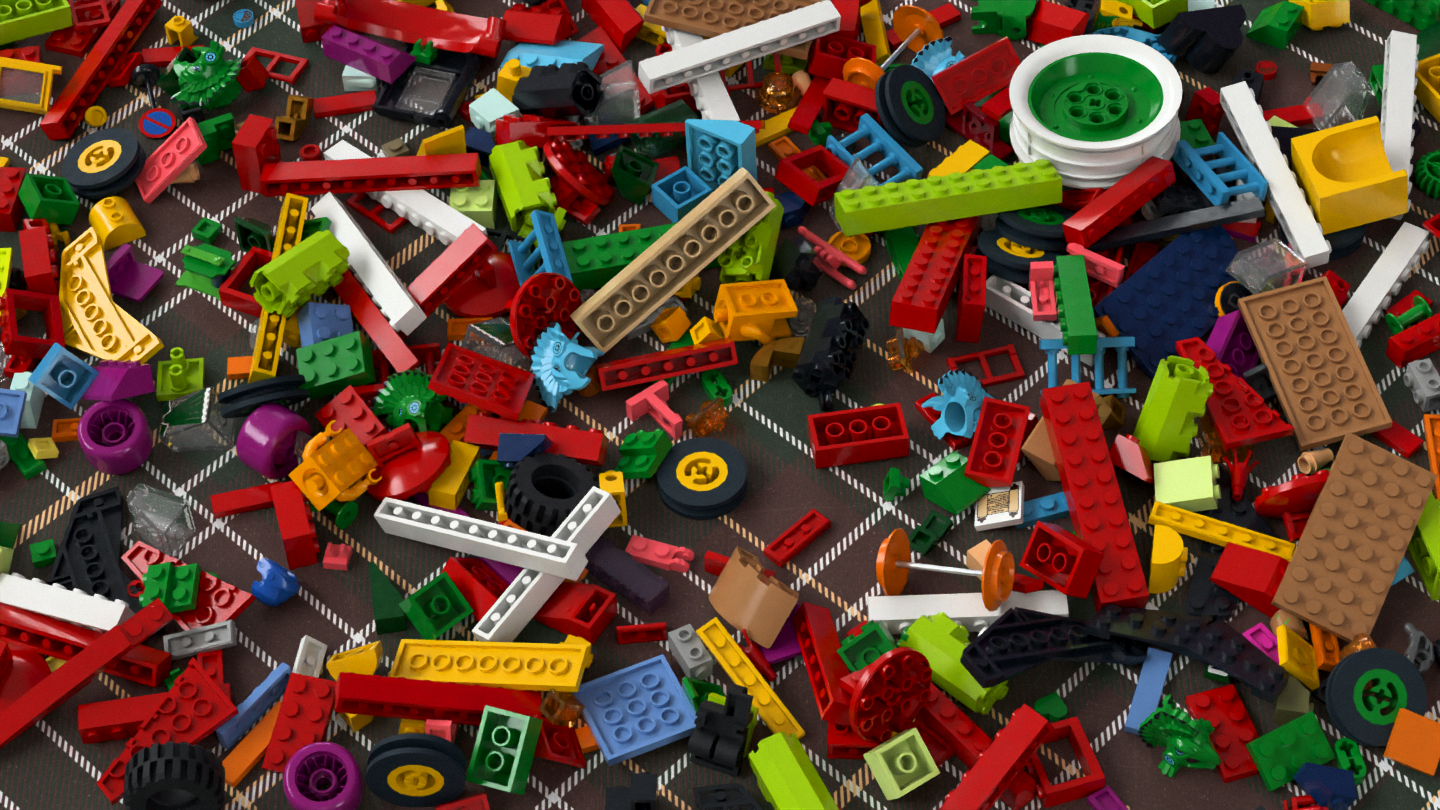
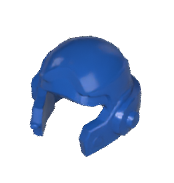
M263 557L260 561H257V571L262 574L263 580H254L251 592L260 603L270 607H278L281 603L288 601L299 592L301 587L299 584L300 580L290 571L272 559L268 560Z

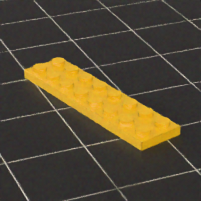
M401 639L389 677H404L406 679L445 683L454 682L456 684L502 687L515 690L578 692L590 650L588 645Z

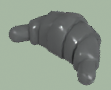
M1406 623L1404 630L1409 635V645L1404 656L1415 665L1421 675L1425 674L1434 662V643H1431L1423 631H1418L1412 623Z

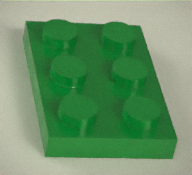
M1313 711L1307 712L1245 744L1268 791H1273L1294 780V775L1305 762L1323 765L1336 758Z

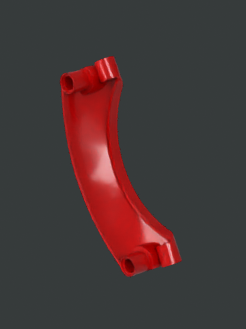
M323 0V2H317L314 10V20L331 23L415 44L418 39H422V45L426 46L429 41H432L434 48L477 54L497 58L507 23V20L496 17L481 18L397 0Z

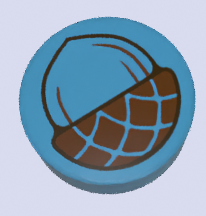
M248 9L236 11L233 14L235 26L239 28L250 27L254 23L253 12Z

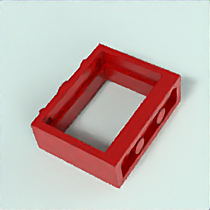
M818 145L781 159L777 164L775 178L811 206H815L834 198V193L841 192L844 189H853L859 173L825 147ZM816 166L830 178L816 182L802 170Z
M253 246L243 256L242 261L232 270L231 275L219 288V295L223 306L260 318L262 306L255 300L254 296L239 292L238 290L257 265L264 266L271 262L273 252Z
M964 254L958 288L956 341L979 343L985 310L987 256Z
M6 288L2 297H0L1 342L4 345L5 354L43 359L55 342L65 348L59 295ZM15 308L44 312L47 339L19 336Z
M1077 716L1050 723L1054 730L1043 744L1068 738L1085 777L1051 786L1036 752L1024 766L1025 771L1036 781L1035 795L1038 799L1042 800L1045 808L1085 798L1104 788L1105 776Z

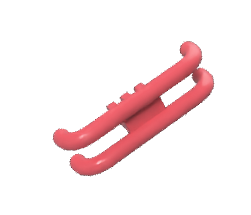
M799 226L797 229L798 233L816 245L813 249L817 254L812 261L814 265L848 289L855 290L857 287L856 282L837 271L838 267L843 263L860 275H865L867 268L809 231L806 227Z

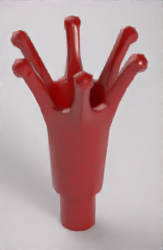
M1233 448L1234 464H1231L1227 456H1224L1223 460L1226 461L1231 473L1232 498L1239 501L1242 499V493L1246 488L1248 476L1252 469L1259 464V461L1256 460L1250 467L1248 466L1249 459L1253 454V451L1249 450L1244 463H1240L1238 461L1237 449Z
M742 629L748 646L745 648L739 644L738 646L761 675L764 674L770 682H773L778 675L771 668V664L766 660L758 644L749 639L746 629Z

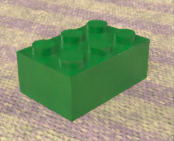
M360 331L296 349L299 375H304L306 381L301 385V389L308 390L309 398L312 400L342 392L349 385L356 387L376 382L371 343Z
M485 705L466 781L509 793L524 795L543 719Z

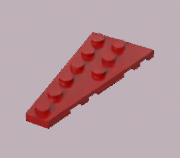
M601 25L577 40L578 42L604 44L605 48L592 71L602 77L600 91H603L605 95L613 99L637 90L639 92L637 94L639 99L636 100L639 102L638 112L640 113L638 117L654 107L653 99Z
M1199 337L1176 341L1175 348L1180 357L1191 359L1194 361V367L1199 369L1201 365L1208 371L1209 383H1213V393L1211 397L1207 398L1205 403L1206 411L1226 450L1294 435L1295 428L1290 423L1286 424L1281 420L1280 414L1275 409L1271 410L1264 403V399L1241 377L1237 378L1231 372L1232 368L1227 364L1221 363L1216 358V353Z
M139 540L121 557L141 581L143 574L148 572V566L171 562L174 567L187 565L179 559L166 555ZM201 570L196 608L171 614L184 631L228 620L234 621L256 597Z
M194 657L189 661L188 667L183 674L176 678L173 687L167 695H163L140 725L141 729L127 742L125 750L117 759H114L97 781L98 788L112 805L123 798L125 767L129 760L145 747L150 748L152 744L160 743V745L166 744L169 741H174V743L189 742V745L194 746L239 713L235 705Z

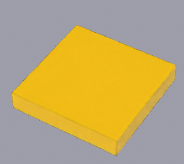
M1282 624L1277 627L1279 665L1312 691L1320 687L1319 672L1313 646L1286 625Z

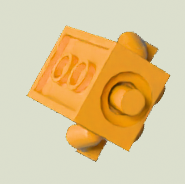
M784 279L720 284L713 317L715 322H719L725 338L731 337L734 342L758 340L763 345L762 347H764L768 343L775 341V338L791 337L792 333L785 318L797 317L798 309Z
M336 420L330 421L325 428V432H320L306 444L302 455L304 461L289 474V477L319 512L335 499L339 502L355 500L368 489L367 486L375 485L382 479V476L377 480L371 477V474L376 470L374 467L378 464L349 427L341 432L342 427L336 432L331 430L330 426ZM329 437H334L332 440L328 442ZM366 474V479L362 481V477Z

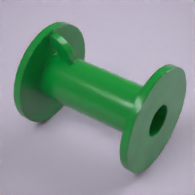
M1416 295L1413 298L1415 306L1397 318L1391 313L1385 315L1386 323L1394 335L1404 331L1405 328L1421 318L1427 319L1433 316L1431 308L1422 297Z
M335 499L324 509L336 516L335 525L337 528L345 529L356 518L358 504L355 501L342 504ZM309 502L310 510L313 512H319L315 508V506L311 502Z

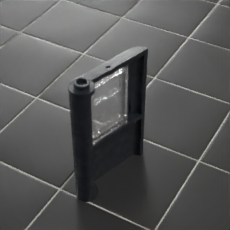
M406 42L402 51L410 54L415 44ZM437 49V57L431 64L414 61L392 84L385 82L372 106L373 110L378 115L440 128H449L452 126L486 56Z

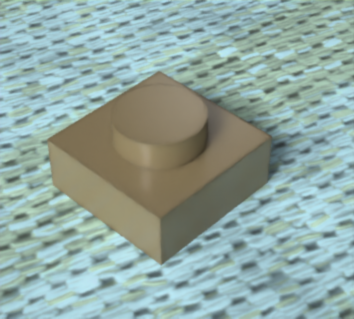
M401 138L381 145L382 152L386 157L410 156V150Z

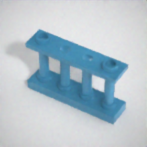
M868 113L860 116L858 130L838 142L832 135L827 137L825 148L859 173L856 181L862 187L882 186L889 182L900 183L905 179L921 180L923 168ZM862 137L871 143V145L853 156L845 149ZM876 151L885 157V159L867 170L859 163ZM890 165L899 171L898 174L882 184L873 177Z
M1218 132L1215 145L1193 149L1186 140L1177 141L1173 159L1214 206L1228 203L1230 196L1252 192L1261 201H1264L1269 183L1223 132ZM1215 153L1221 157V159L1207 162L1201 158V156ZM1229 166L1232 172L1218 175L1212 171V169ZM1240 179L1244 184L1228 188L1223 182Z
M535 209L530 215L534 229L523 242L508 241L519 286L521 287L533 275L542 272L561 274L573 283L554 214ZM537 239L539 246L531 254L530 246ZM542 256L544 263L536 271L534 264Z
M1097 337V352L1094 354L1095 388H1092V391L1097 394H1116V398H1129L1130 393H1136V388L1128 387L1127 351H1129V347L1135 346V337ZM1039 339V349H1045V354L1048 356V388L1058 387L1057 353H1059V349H1067V346L1062 345V339ZM1106 347H1115V351H1117L1118 388H1104L1103 352H1106ZM1071 355V380L1076 383H1081L1080 355Z

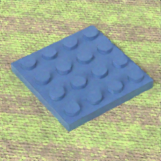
M663 654L581 684L578 692H571L609 766L688 737L696 728V724H694V720L697 718L695 716L696 711Z

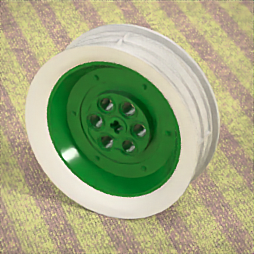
M1101 34L1064 38L1049 43L1030 54L1017 67L1011 79L1009 97L1013 116L1010 123V140L1014 152L1023 163L1035 162L1038 159L1049 160L1062 177V185L1079 189H1109L1152 156L1169 161L1175 153L1177 141H1180L1181 129L1178 118V110L1182 102L1180 76L1165 56L1141 42L1120 36Z

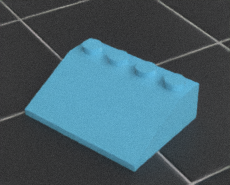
M562 40L555 45L521 42L507 52L500 68L502 69L509 60L518 59L520 65L529 68L535 65L548 67L549 64L560 68L563 63L577 64V62H583L593 71L605 47L604 44Z
M687 119L685 121L688 168L712 188L713 192L741 167L746 169L757 181L755 128L733 120Z

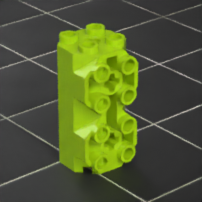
M522 140L496 145L492 148V154L489 156V168L495 180V185L511 229L514 232H517L516 230L520 231L531 211L536 209L555 214L556 209L553 206L557 205L555 193H550L551 184L549 178L542 176L545 174L543 162L538 161L539 152L537 146L529 147Z
M765 191L776 204V207L718 256L717 261L722 267L719 278L722 284L769 280L784 207L778 199L774 198L775 195L773 193Z
M330 230L317 231L253 273L249 283L251 288L255 286L256 292L253 294L255 300L268 313L277 311L276 314L289 318L300 306L303 308L308 302H311L312 298L310 295L312 293L320 297L331 285L335 287L343 280L341 275L350 266L347 259L350 256L348 248L342 245Z
M1171 355L1167 357L1166 361L1165 359L1160 360L1133 433V437L1140 440L1138 445L1146 449L1150 460L1160 462L1174 461L1180 457H1188L1190 453L1192 437H1195L1198 431V424L1194 423V418L1204 416L1205 403L1207 398L1211 397L1213 393V383H1209L1208 371L1201 365L1199 369L1194 367V361L1191 359Z
M944 612L928 615V617L922 615L908 628L905 634L909 638L906 642L901 640L899 647H910L922 653L927 658L932 669L931 681L975 713L979 712L982 715H986L998 699L1001 700L1006 696L1009 690L1006 686L1008 680L994 687L982 688L960 662L962 652L972 643L967 639L969 632L964 626L958 625L949 619Z
M778 732L762 739L757 744L759 750L756 753L753 750L750 752V766L757 777L758 787L766 801L771 802L775 810H839L795 734L790 733L791 737H788L785 732Z

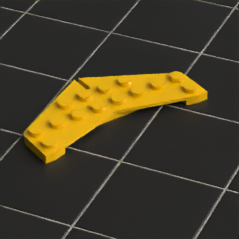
M91 226L68 245L61 255L59 302L65 345L101 360H140L144 364L160 351L164 345L160 338L113 302L101 236Z

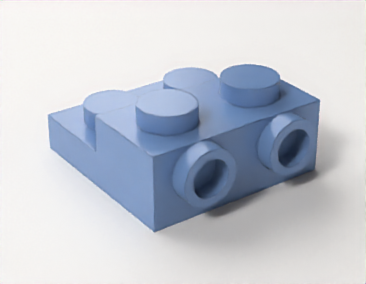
M0 388V436L18 438L27 398L26 391Z

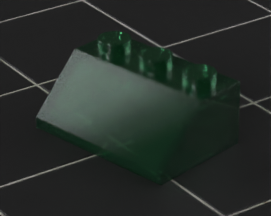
M680 99L625 124L682 123L687 119H698V117ZM652 132V137H639V133H630L637 152L649 159L686 144V136H682V132H673V136H660V132Z

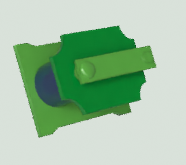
M206 243L193 247L186 245L181 250V253L185 256L182 262L185 264L183 269L186 271L177 280L175 285L216 297L217 300L221 301L219 288L235 268L232 267L235 264V261L231 258L232 252Z

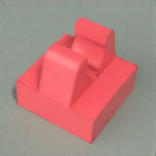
M328 542L323 559L324 569L347 571L353 553L352 546Z

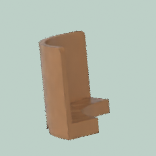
M736 546L709 594V601L714 609L741 633L742 629H746L750 639L768 649L772 646L797 603L799 593L774 576L766 577L763 574L766 569L761 565L758 557Z

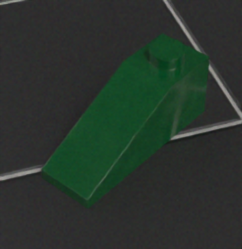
M369 562L377 634L407 631L406 621L410 619L399 606V603L403 601L401 594L374 562Z

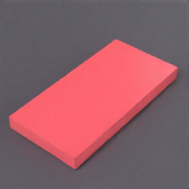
M189 117L145 160L143 170L135 179L144 202L150 204L208 147L195 119Z

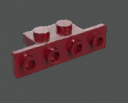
M970 101L963 105V113L958 111L951 115L948 110L945 112V125L966 140H972L1000 160H1004L1013 154V148L999 139L1000 122L983 113L981 108Z

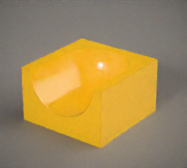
M1377 116L1291 138L1292 171L1296 175L1298 187L1302 188L1305 193L1307 205H1311L1314 211L1316 223L1319 222L1322 227L1323 235L1408 213V175L1405 169L1392 171L1384 150L1380 121Z

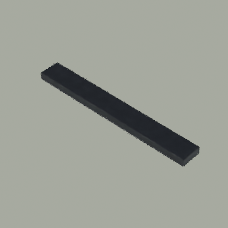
M1255 197L1118 226L1089 246L1087 250L1098 252L1265 216V209L1260 198Z

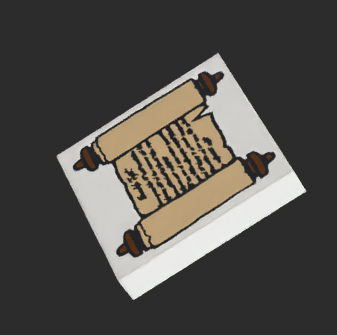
M1022 481L1013 482L1011 486L990 487L991 491L976 501L974 527L977 531L1023 524L1025 486Z

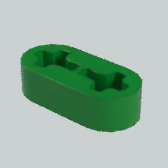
M715 369L703 372L701 376L702 388L712 402L716 401L714 405L724 408L729 406L733 400L732 389L722 374Z
M1349 738L1338 739L1333 750L1336 756L1334 759L1337 767L1350 771L1352 766L1355 785H1359L1364 781L1367 769L1358 745ZM1341 748H1345L1346 751H1350L1349 757H1347L1346 752L1344 750H1341Z

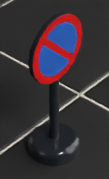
M142 64L132 71V80L140 87H147L151 110H148L141 116L139 130L148 139H163L173 133L176 128V118L168 109L156 107L152 86L156 84L161 76L159 67L154 64Z

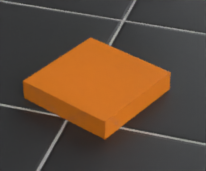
M1400 708L1383 757L1425 775L1434 776L1440 759V723L1407 709Z

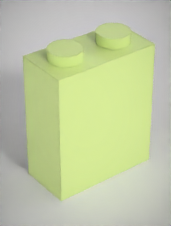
M1211 455L1154 463L1155 501L1191 512L1218 509L1217 499H1221L1219 484L1216 485V478H1220L1218 464H1214Z

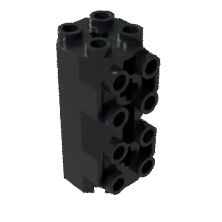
M577 62V64L563 63L560 68L553 64H549L548 67L535 65L528 76L519 78L513 92L512 103L519 108V112L522 115L535 114L536 116H543V118L580 116L594 113L599 110L604 99V92L600 91L602 77L592 72L589 66L583 62Z
M838 296L821 300L792 375L794 381L804 390L807 396L815 397L818 396V391L826 393L827 390L834 394L839 383L851 380L855 369L854 364L857 363V354L853 349L863 347L867 336L866 331L870 327L868 319L864 318L855 302L848 301V303L842 302L843 298Z

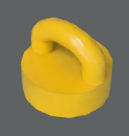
M100 106L88 108L84 115L85 123L91 127L102 126L107 120V113Z

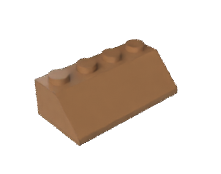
M1066 379L1062 386L1077 383L1071 379ZM1092 391L1100 422L1103 425L1112 410L1099 394ZM1042 416L1022 446L1021 451L1046 481H1061L1044 417Z

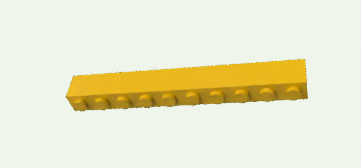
M290 193L286 194L281 207L271 261L301 242L308 198ZM262 307L248 383L276 376L286 318L281 314H276L277 311L268 313Z

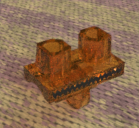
M902 328L895 329L896 336L886 339V346L890 354L898 353L888 356V363L892 371L904 368L907 374L912 373V358H918L924 351V344L915 337H911L910 340L905 338Z
M717 397L712 402L706 400L701 405L700 412L697 414L690 413L685 418L686 424L689 429L693 430L695 438L705 437L713 429L720 431L725 427L724 420L729 415L723 406V398Z

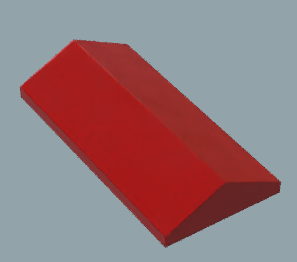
M582 0L581 7L598 27L600 25L603 27L619 52L623 54L644 24L642 16L628 0Z
M1039 0L1036 3L1033 15L1026 19L1027 39L1047 45L1064 38L1083 35L1090 14Z
M984 397L964 476L985 487H1007L1012 485L1031 407Z

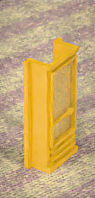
M0 57V108L46 115L51 108L49 104L53 75H62L63 66Z

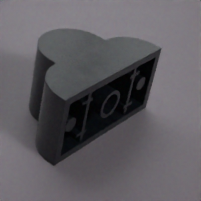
M1240 4L1178 13L1158 38V41L1169 53L1179 57H1186L1190 65L1197 71L1208 75L1216 74L1243 42L1240 27L1246 21L1245 10Z

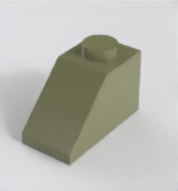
M1290 673L1286 688L1276 699L1274 720L1276 724L1284 725L1307 712L1313 711L1314 703H1309L1310 692Z

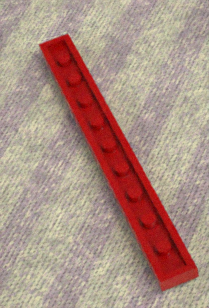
M765 120L738 121L755 128V134L759 133V129H765ZM685 122L547 127V136H554V140L567 139V135H575V139H588V134H596V138H609V134H617L618 138L631 137L630 133H639V137H652V132H660V136H673V132H682V136H686Z

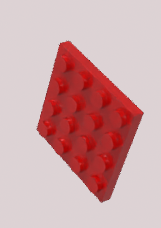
M448 342L429 382L428 389L433 390L439 395L453 397L460 403H469L477 406L482 411H491L499 414L504 419L517 421L535 374Z

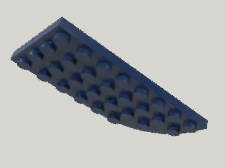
M1221 225L1182 233L1093 307L1094 317L1099 318L1107 315L1119 332V335L1116 337H1135V346L1129 347L1127 353L1152 380L1161 359L1166 361L1167 357L1171 355L1179 357L1175 348L1176 341L1194 337L1200 338L1215 325L1219 317L1218 307H1215V296L1218 289L1228 282L1238 281L1229 273H1232L1238 279L1244 277L1239 251L1230 235Z

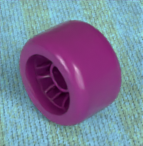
M125 399L99 401L86 410L78 424L77 436L84 456L93 468L102 473L122 475L132 472L140 467L151 453L153 436L149 423L143 411L131 401Z
M270 402L261 405L249 415L239 432L236 443L237 456L244 465L268 479L278 480L284 478L298 467L303 460L302 455L305 446L311 440L310 425L305 418L279 403Z
M315 742L302 747L290 758L283 775L284 792L292 810H356L363 796L364 784L357 760L349 750L336 743ZM323 784L331 785V787L325 791L318 790L319 787Z

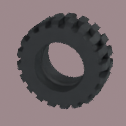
M546 452L544 455L536 453L531 457L527 456L518 462L511 471L504 497L505 510L508 516H511V521L526 531L551 537L593 486L599 488L596 478L592 472H588L589 470L584 464L580 465L578 460L566 458V455H553V453ZM543 494L554 495V496H557V497H559V498H561V499L550 498V497H547V496H545V495H543Z
M174 741L161 745L160 743L152 744L150 748L145 747L136 753L125 767L123 802L126 810H222L225 793V768L209 749L204 750L200 745L195 744L193 746L189 745V742L174 743Z

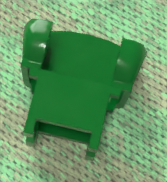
M971 0L978 1V6L972 7L971 19L979 20V26H972V34L998 33V36H1002V38L1007 36L1011 40L1026 38V19L1033 15L1037 0Z

